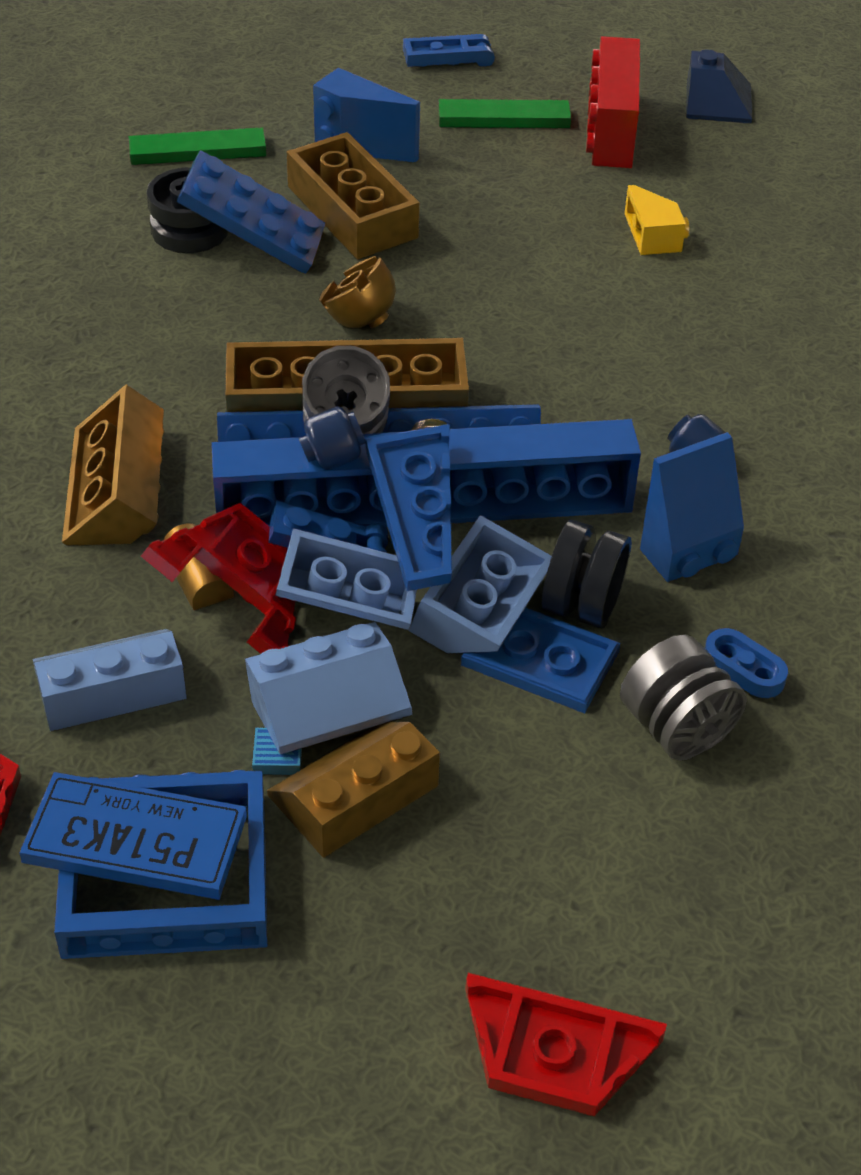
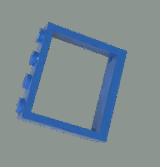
M234 770L231 772L201 774L187 772L181 775H135L133 777L120 778L89 777L96 780L248 807L249 904L76 913L78 873L59 870L54 933L61 959L267 947L265 805L262 771Z

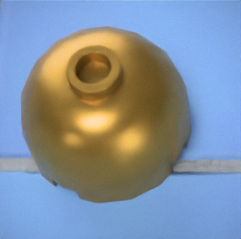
M374 256L346 270L343 273L346 278L338 286L335 281L330 283L319 298L328 313L345 327L361 328L369 325L370 328H374L382 324L389 316L387 310L392 306L396 294L395 280L380 257L377 259Z

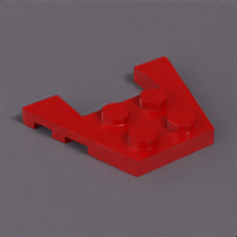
M242 503L203 519L199 525L190 529L185 527L178 530L166 540L160 542L158 539L152 542L140 556L171 582L175 580L189 561L195 557L213 575L218 576L237 591L246 602L254 605L265 614V617L246 643L260 654L270 649L288 647L289 634L294 630L296 617L293 616L296 601L275 596L288 548L269 543L270 526Z

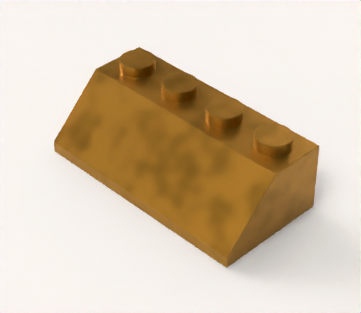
M127 384L75 428L62 543L65 545L131 544L142 534L150 533L157 524L158 494L160 491L159 477L162 462L161 446L164 434V409Z

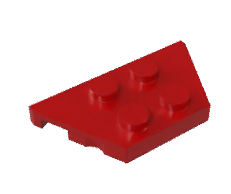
M468 973L466 978L465 991L487 1086L493 1090L595 1116L664 1040L666 1023Z

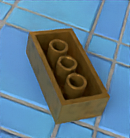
M348 132L287 151L288 187L317 218L326 222L325 226L357 260L419 238L420 202Z

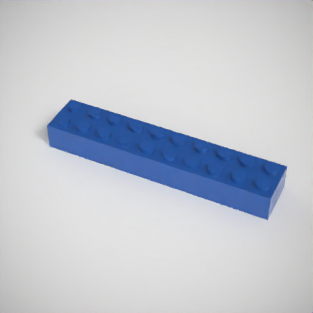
M632 419L450 429V523L476 522L480 515L490 521L629 513L633 510L641 451ZM402 432L363 434L365 439ZM299 438L212 442L216 513L242 503L270 526L271 512L276 501H280L365 527L370 524H380L388 527L366 454L365 444L361 445V455L356 460L332 470H324L320 467L317 459L308 462Z

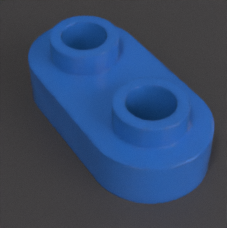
M722 628L709 634L705 649L714 658L716 666L725 670L730 675L731 681L736 682L748 693L760 698H771L783 691L788 668L780 657L734 629Z

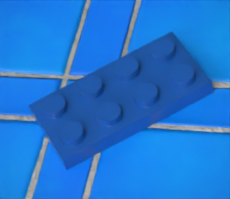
M201 150L192 164L177 199L178 203L301 273H307L312 266L326 222L317 218L313 213L301 209L286 200L282 195L270 191L255 182L251 177L239 173L224 164L220 159L210 156Z

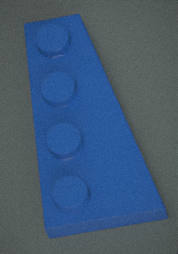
M450 424L365 439L366 454L407 591L451 583Z

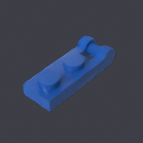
M484 34L403 39V52L407 67L442 64L455 65L475 62L479 66H490L495 60L489 38Z
M276 501L271 512L269 543L288 548L294 528L387 553L384 548L388 544V530L380 524H370L365 527L280 501Z

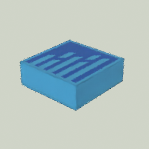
M255 728L253 771H262L263 774L293 775L301 770L302 748L280 755L267 728Z

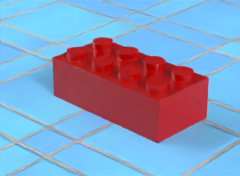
M601 36L600 48L593 49L586 153H592L593 166L632 168L639 116L640 39Z

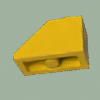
M628 185L625 216L640 255L682 252L684 239L689 236V221L687 217H683L678 203L636 185Z

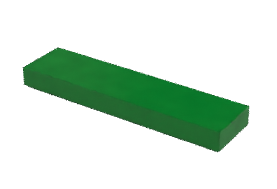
M439 99V127L570 128L571 125L569 100Z
M261 127L129 136L131 165L194 161L200 150L218 159L266 156L264 130Z

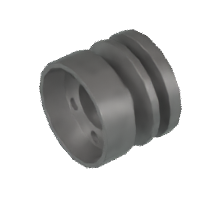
M335 346L320 352L308 364L302 378L304 423L309 417L343 404L344 407L342 408L346 413L354 412L363 434L382 433L388 420L390 378L383 363L370 351L356 346ZM353 406V409H352V410L349 411V410L347 409V408Z
M688 635L672 636L656 644L643 654L628 671L620 691V698L627 709L641 725L649 727L652 737L656 742L661 743L664 751L670 758L679 761L690 759L712 748L724 739L736 726L745 710L747 702L744 690L736 682L731 681L730 675L725 670L716 666L714 658L695 638Z

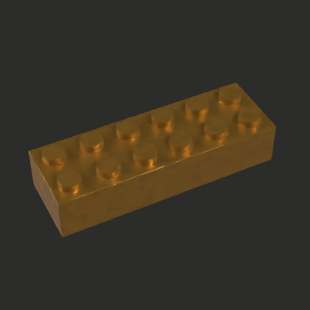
M463 338L227 343L225 392L227 412L303 410L302 378L308 364L320 352L335 346H356L370 351L383 363L390 378L388 408L468 406L469 386Z

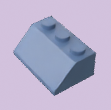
M480 515L452 555L451 583L429 588L419 604L409 631L446 653L498 651L546 576L552 556Z
M293 528L275 596L409 630L417 590H406L396 555Z
M376 622L354 625L348 630L323 637H312L299 644L281 649H270L260 655L245 659L252 703L280 755L412 715V707L392 646Z
M167 629L33 659L50 731L187 699L182 661L173 633Z

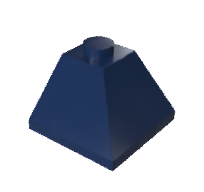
M713 50L691 51L687 78L686 118L752 123L750 82L724 53H717Z

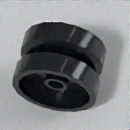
M188 167L168 170L156 176L148 184L147 189L148 209L151 213V235L154 241L161 247L177 253H197L210 250L221 244L228 235L226 229L177 202L191 169Z
M569 519L558 538L546 574L542 595L543 611L567 617L578 604V616L581 623L601 629L605 628L617 603L624 582L631 552V537L607 530L596 543L594 526Z

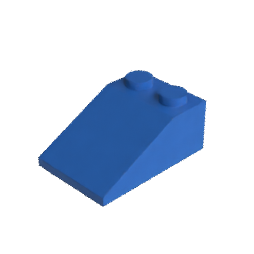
M337 68L313 85L315 142L348 132L374 158L407 162L419 160V101L341 68Z
M726 432L654 458L640 545L642 553L667 582L682 576L691 577L700 569L718 562L723 564L732 560L739 553L744 529L732 436Z

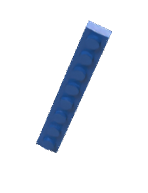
M539 404L389 408L388 420L382 433L407 432L450 424V429L541 424V407ZM303 410L217 413L218 442L299 438L306 436Z

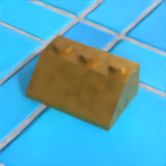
M386 722L370 728L267 790V795L324 858L439 785L440 752L411 722Z

